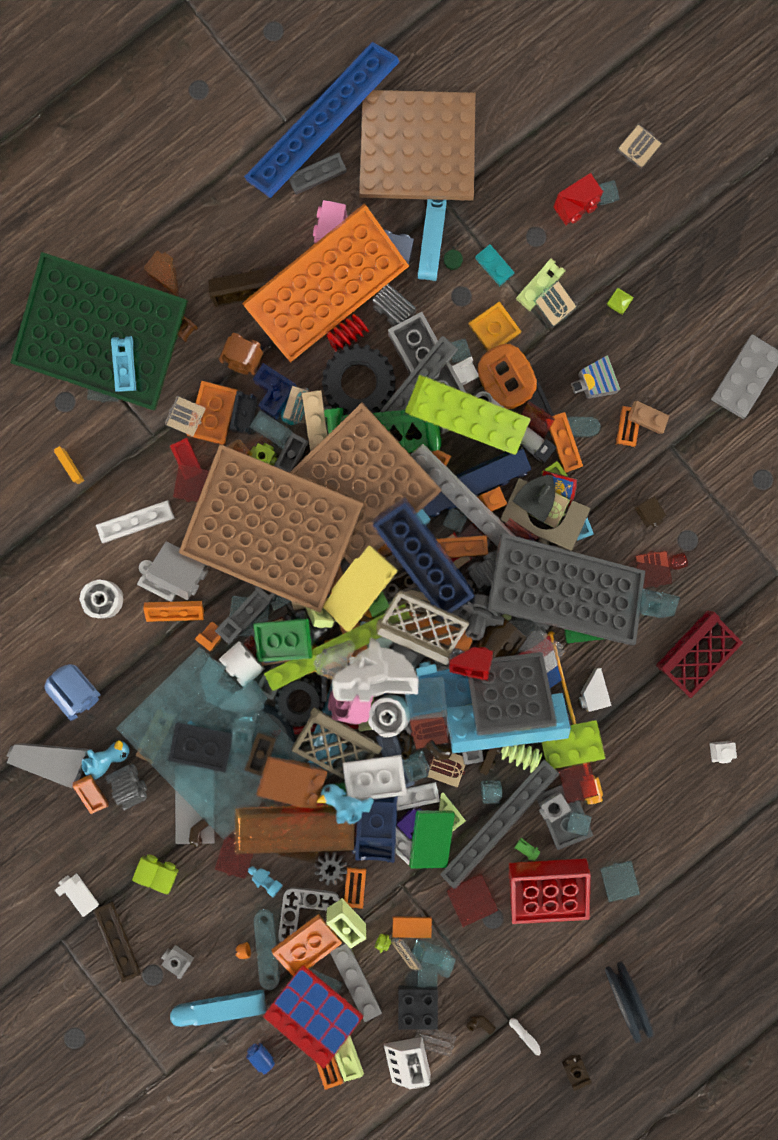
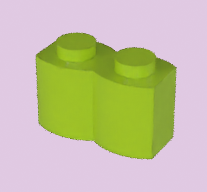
M147 854V856H142L132 881L158 892L169 894L179 871L175 868L176 865L170 862L161 863L153 855Z

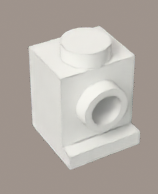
M720 741L710 743L712 762L729 763L732 759L737 758L735 742Z

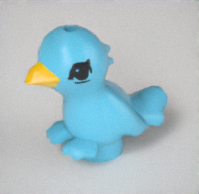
M117 741L106 751L96 753L91 749L87 751L89 757L82 760V769L85 775H91L94 781H96L108 770L111 763L122 762L128 757V745L123 741Z
M328 784L322 788L317 803H326L334 806L337 810L336 821L338 824L345 821L353 824L360 820L362 812H370L374 802L373 798L358 800L350 796H344L347 794V792H344V789L334 784Z

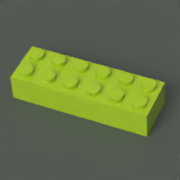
M421 375L417 379L405 410L406 413L514 455H516L530 421L528 417Z

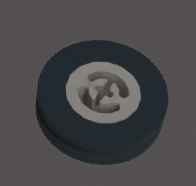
M620 961L617 963L619 973L615 974L610 966L605 967V971L629 1031L635 1042L638 1043L641 1041L640 1030L643 1029L648 1038L654 1035L635 985L624 963Z

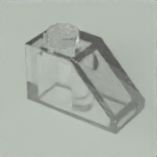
M348 640L323 649L321 655L318 654L314 661L316 673L334 680L336 673L346 667L355 649L353 641Z

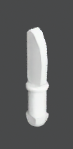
M511 1018L509 1021L511 1028L513 1027L535 1055H540V1047L536 1040L519 1024L517 1019Z

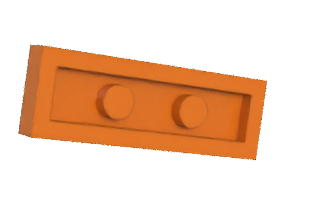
M562 412L546 418L565 473L583 467L566 413Z
M202 601L145 602L143 607L146 622L204 620Z

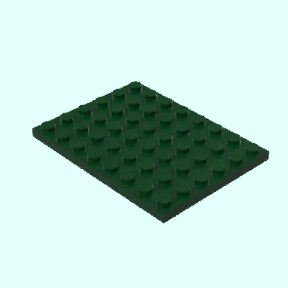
M41 252L10 363L123 401L156 410L188 300ZM126 336H132L136 391L115 392L111 339L112 337L125 339ZM125 346L120 347V352H125Z

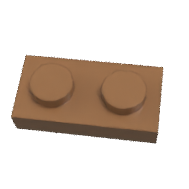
M639 401L633 403L628 420L658 434L664 433L669 419V415Z

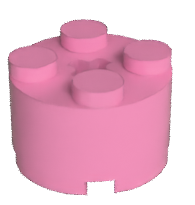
M332 690L328 700V710L332 712L331 717L337 721L354 725L367 722L373 696L370 702L359 701V696H355L353 701L337 700L333 696Z

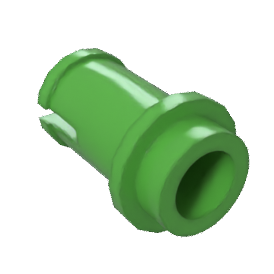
M522 838L519 839L514 847L526 855L529 861H535L540 854L538 847L534 848Z

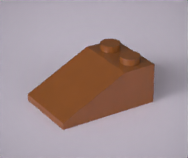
M268 757L256 795L299 807L316 809L317 800L320 797L328 771L314 763Z

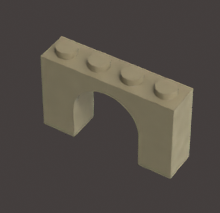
M519 478L500 521L511 531L514 529L521 531L520 534L524 537L531 539L533 536L539 539V543L551 544L557 548L572 551L589 515L590 508L572 501L563 522L559 526L549 530L540 529L531 523L528 518V512L513 502L517 493L528 483Z

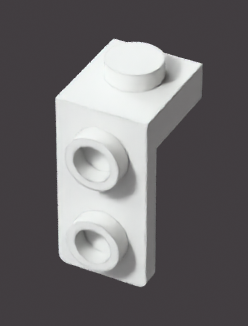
M78 874L71 878L67 875L58 882L60 886L55 889L57 894L61 896L65 892L82 916L87 915L99 905Z

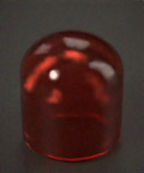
M678 553L669 558V565L673 570L688 567L685 553Z

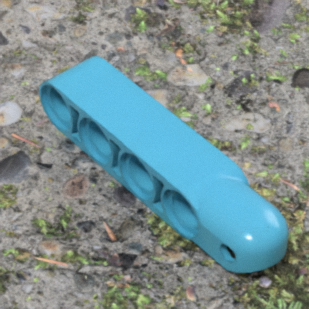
M428 199L418 279L437 280L447 200Z
M255 990L179 1004L173 1008L170 1020L175 1026L182 1027L261 1015L267 1012L264 990Z

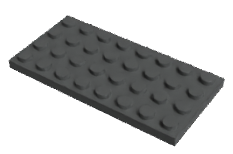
M502 533L499 537L488 610L633 646L636 645L645 571Z

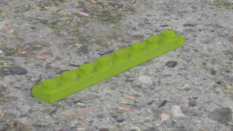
M403 604V605L399 606L398 608L406 607V605ZM409 611L400 613L403 620L411 618ZM384 614L312 649L313 658L290 660L264 673L272 691L370 643V638L376 640L381 638L382 636L377 634L376 624L379 619L383 618ZM398 614L390 616L387 621L396 623L400 622Z

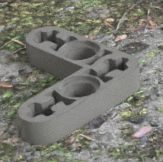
M301 887L287 888L283 896L278 935L279 941L282 942L286 939L282 934L286 933L287 926H283V924L291 926L290 935L297 931L300 907L327 911L329 903L322 901V905H319L320 895H324V900H328L332 896L333 900L337 902L340 900L338 894L332 891ZM295 892L294 894L298 898L294 899L293 906L286 907L285 905L290 904V897H287V895ZM308 894H315L317 897L316 903H308L306 896ZM287 911H293L295 919L288 921L284 914Z

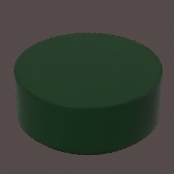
M449 250L444 256L446 268L457 270L461 267L463 261L462 254L457 250Z

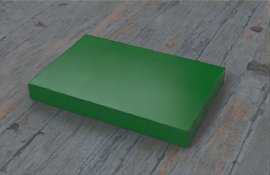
M308 619L253 623L258 662L313 658Z
M416 811L409 860L410 868L447 867L455 818L454 811Z

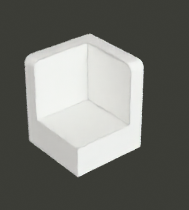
M472 357L452 366L462 386L479 376L472 363Z

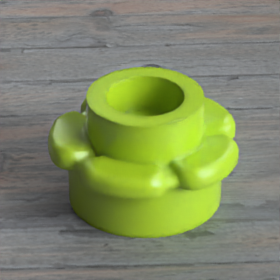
M382 933L379 935L375 948L380 950V953L383 950L387 951L391 944L389 935Z

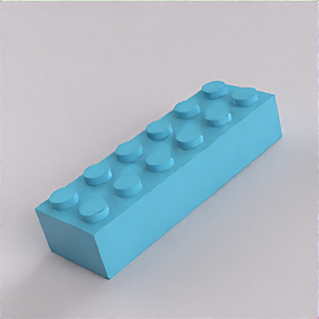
M563 693L551 694L557 721L556 727L477 736L472 705L447 708V724L452 753L569 738L570 724Z

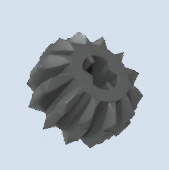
M334 851L332 857L329 856L328 852H325V858L319 856L318 860L321 863L315 864V867L318 868L315 871V875H321L319 878L320 882L327 879L326 885L330 884V880L333 881L334 885H337V878L343 881L344 877L342 874H347V870L343 868L347 866V862H340L343 859L342 855L335 858L336 852ZM329 864H332V867L335 866L334 872L327 871Z

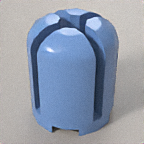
M73 664L62 666L48 677L44 686L47 694L70 721L78 718L77 713H81L86 709L89 710L99 700L98 696H101L79 668Z

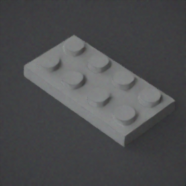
M752 334L711 400L740 418H746L778 366V350Z

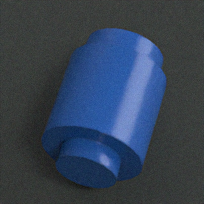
M254 1043L247 1050L246 1058L258 1072L266 1074L272 1069L275 1064L273 1057L261 1043Z

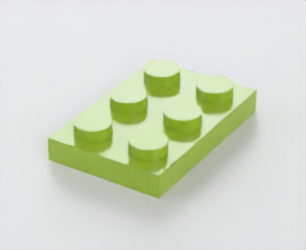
M597 720L570 725L569 738L542 742L545 760L554 769L605 759Z

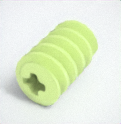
M525 744L502 747L500 752L502 753V760L509 756V763L514 759L516 760L517 767L523 763V770L530 766V773L537 768L543 754L542 752L539 755L538 749L532 751V746L530 745L525 748Z

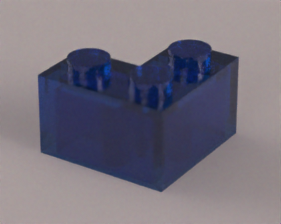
M263 363L253 378L256 385L267 391L258 406L262 411L277 420L290 397L292 387L297 386L294 382Z

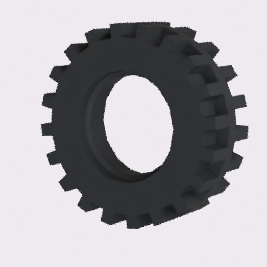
M354 344V347H343V350L339 353L336 351L334 357L327 361L326 369L323 370L322 386L329 405L333 409L343 408L344 416L350 415L361 403L372 413H378L393 396L395 376L388 358L383 356L380 350H373L369 345L361 347L358 344ZM351 366H367L375 374L377 380L376 388L368 397L355 399L343 391L341 386L342 375Z

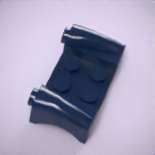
M398 796L373 799L374 802L370 812H362L360 820L357 821L356 842H353V854H355V860H380L394 863L396 857Z

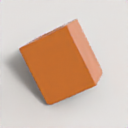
M211 622L203 633H199L195 640L209 651H213L223 638L215 632L219 626Z

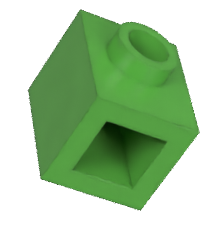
M382 591L368 608L373 619L385 614L389 607Z

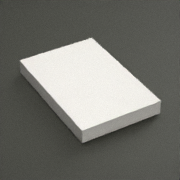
M401 755L343 762L347 796L358 800H366L370 797L378 799L407 794Z

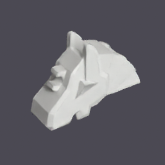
M370 638L369 648L360 652L357 657H350V665H346L344 669L336 673L332 682L333 696L337 700L353 701L355 696H359V701L370 702L372 696H378L385 692L418 694V677L410 662L405 659V656L394 652V650L380 647L379 642L374 638Z

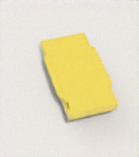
M369 545L363 554L352 562L332 588V594L324 603L323 608L346 631L350 632L398 570L374 547Z

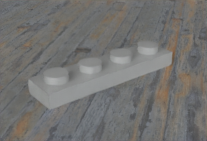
M345 942L331 951L330 954L359 1012L364 1015V1022H367L382 1014V1010L351 948Z

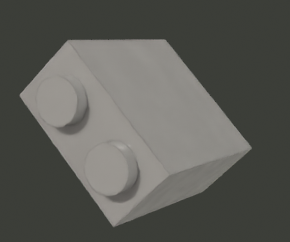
M166 541L147 570V580L188 600L191 595L194 596L199 588L197 584L200 579H205L208 573L207 565L180 554L179 547Z

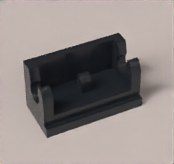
M240 391L236 392L230 424L232 432L251 435L258 400L255 395H246Z

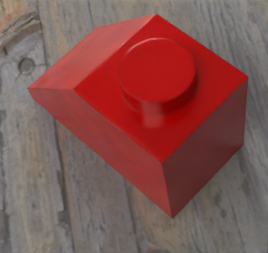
M473 647L450 659L449 672L488 680L493 651L484 647Z

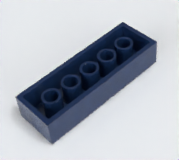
M405 497L373 519V527L431 605L451 613L475 597L471 586Z

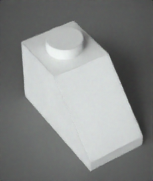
M601 668L593 669L581 691L582 697H579L581 707L585 708L588 712L611 706Z

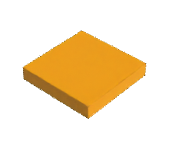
M500 301L468 324L487 351L500 344H506L521 334V330Z

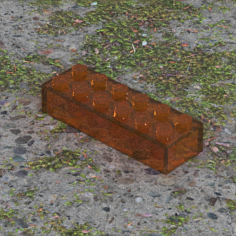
M299 806L235 808V854L354 850V823L349 824L345 821L338 824L336 821L337 810L334 806H316V809Z

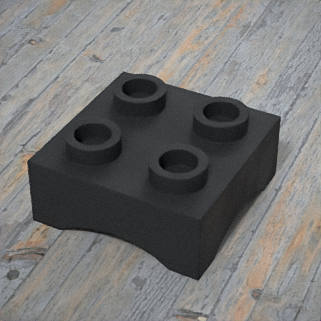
M399 985L398 1030H438L437 985Z

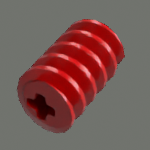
M355 314L352 315V321L348 318L345 319L346 325L339 323L340 330L334 327V334L330 331L327 332V339L335 352H338V347L343 350L344 343L351 346L350 339L357 342V334L364 337L363 330L369 333L364 322Z

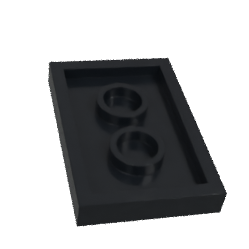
M177 721L168 761L226 773L235 733Z

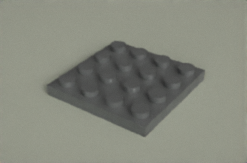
M543 652L492 658L488 680L467 676L477 736L556 727L557 721Z

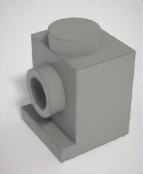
M175 945L172 950L168 948L161 959L164 960L162 966L175 974L178 979H181L194 957ZM172 960H177L178 965L173 963Z

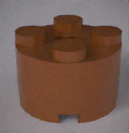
M232 333L227 338L219 361L222 364L224 361L229 364L228 368L245 375L251 372V375H254L263 355V351L260 349L261 344L255 340L247 341L241 335Z

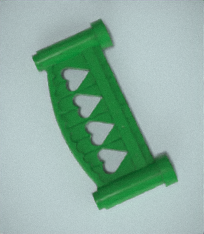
M343 408L324 410V417H327L328 435L349 416H344ZM405 410L373 413L388 431L393 424L403 436L399 443L408 453L415 451L421 444L428 447L430 451L440 450V426L406 413ZM412 422L422 433V438L419 440L413 438L409 441L405 437Z

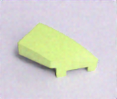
M442 793L439 811L455 812L454 831L466 820L447 796Z

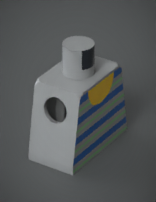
M608 356L582 369L578 373L580 380L571 383L574 394L584 391L587 399L616 394L620 390Z

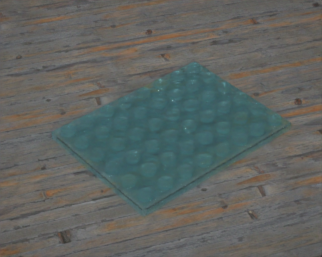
M201 646L116 728L223 840L266 799L256 795L262 777L244 771L259 731L278 737L272 757L301 762L306 760V758L291 750L294 742ZM177 721L235 733L226 773L168 761Z

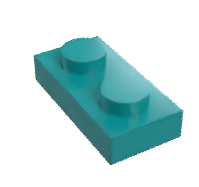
M490 244L475 257L499 287L515 273Z

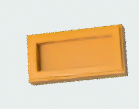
M60 446L55 448L54 453L71 480L77 484L83 482V477L65 449Z

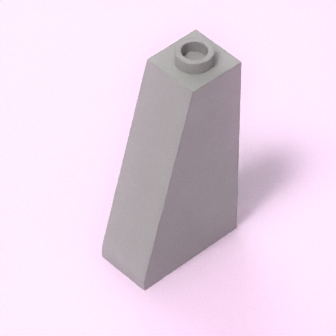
M18 743L10 747L7 753V757H9L7 763L73 788V782L80 779L83 771L82 760L88 758L87 751L89 749Z

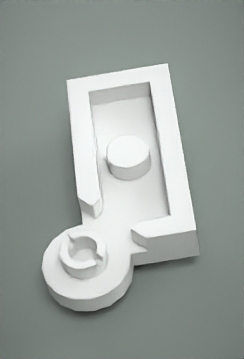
M149 560L142 561L139 565V571L143 575L140 577L137 585L173 602L176 594L147 580V570L153 562Z

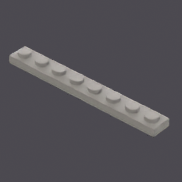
M421 444L410 454L442 489L441 492L497 547L502 533L516 536L424 444Z

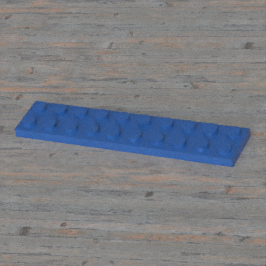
M372 42L244 176L246 180L271 198L399 63L398 57Z

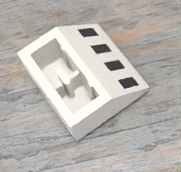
M422 1037L384 1044L393 1083L409 1089L429 1086L431 1073Z

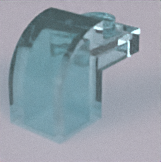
M416 940L410 956L419 966L432 968L447 978L450 977L456 961L450 955L451 952L449 950L422 940Z

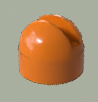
M248 942L241 943L236 947L235 951H238L236 956L239 959L251 957V948Z

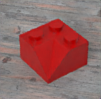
M589 173L558 193L554 209L565 225L570 222L574 224L582 218L581 215L586 212L590 214L597 208V204L601 201L600 198L603 190L592 174Z

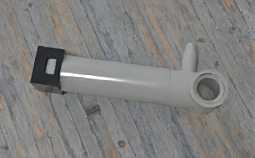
M482 391L475 396L503 407L488 392ZM528 426L520 444L533 454L532 457L542 465L557 448L547 439L544 440Z

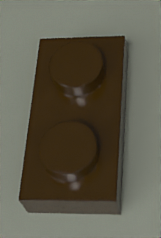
M502 747L487 749L483 758L484 761L479 768L480 773L488 775V772L492 773L496 764L493 760L496 754H500Z

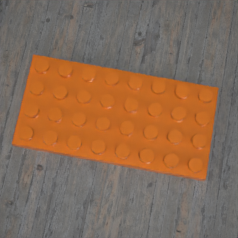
M363 204L242 304L291 363L328 331L333 329L407 269L409 265L368 207Z

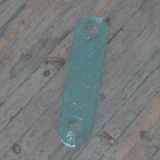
M262 909L254 917L259 981L264 989L271 990L278 985L280 979L278 959L272 954L271 950L277 946L275 924L272 912ZM266 916L268 921L263 922L261 917ZM272 975L273 980H268L266 976Z

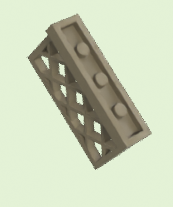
M398 590L383 618L377 622L376 630L377 634L447 665L450 660L449 655L469 623L460 617ZM400 598H404L409 601L410 605L398 608L397 603ZM423 607L426 608L427 613L416 616L414 609ZM412 610L414 617L403 620L400 613ZM398 614L400 622L396 623L387 621L390 616ZM441 615L445 621L433 624L431 617ZM429 618L431 625L420 628L418 621ZM416 622L418 629L413 631L406 630V624ZM449 624H461L459 630L450 632ZM446 626L448 633L437 636L435 629ZM433 630L435 637L429 639L423 637V632ZM450 637L451 643L448 648L440 645L439 640Z
M315 707L310 713L312 716L291 748L293 752L345 779L344 773L340 771L344 770V756L354 754L355 761H358L357 753L365 750L369 753L366 759H373L376 753L379 754L382 749L376 741L346 724L334 720L330 715ZM315 722L320 725L321 732L311 735L310 728ZM336 734L337 741L327 744L325 735ZM322 736L324 745L314 748L312 739ZM309 740L311 749L305 751L298 749L302 742ZM351 742L353 750L343 752L341 744ZM338 745L340 754L330 756L328 748ZM325 749L327 758L316 759L315 752ZM341 758L342 767L333 768L331 760Z

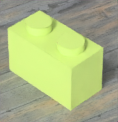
M343 898L327 908L326 923L350 948L366 939V923Z

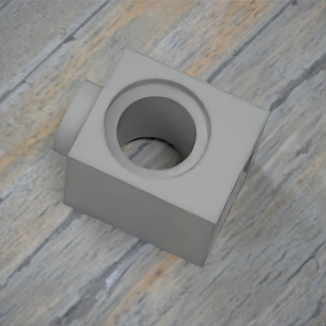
M559 791L539 803L541 806L539 812L544 820L548 818L551 823L571 811ZM557 803V811L549 812V805Z

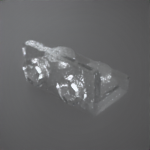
M539 629L537 632L532 630L520 650L526 654L543 652L545 667L552 671L565 653L562 650L564 646L555 640L552 643L546 639L548 635Z

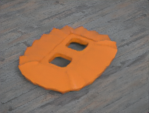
M500 344L490 349L481 357L478 363V375L485 391L490 393L496 402L505 409H514L531 399L536 391L537 379L529 361L519 348L511 344ZM506 362L509 371L499 375L496 371V366ZM515 378L519 386L509 392L505 382Z

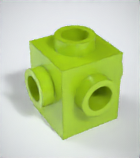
M258 443L256 447H252L249 456L273 466L278 460L276 458L277 454L273 451L275 448L266 443L264 445Z

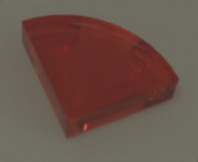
M251 635L246 639L244 645L257 657L255 638Z

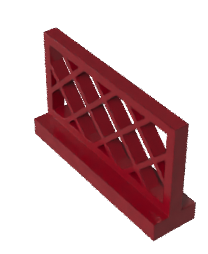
M707 610L655 665L689 698H692L743 644L713 611ZM716 623L721 627V635H712V627ZM702 638H708V649H699V641ZM712 638H721V649H712ZM725 638H732L736 642L731 648H725ZM721 651V659L718 662H712V652ZM689 652H695V663H686V655ZM699 652H708V662L699 663ZM708 665L705 676H699V666ZM676 666H681V677H674L670 672ZM686 666H695L694 676L685 677ZM686 679H694V687L690 691L685 688Z

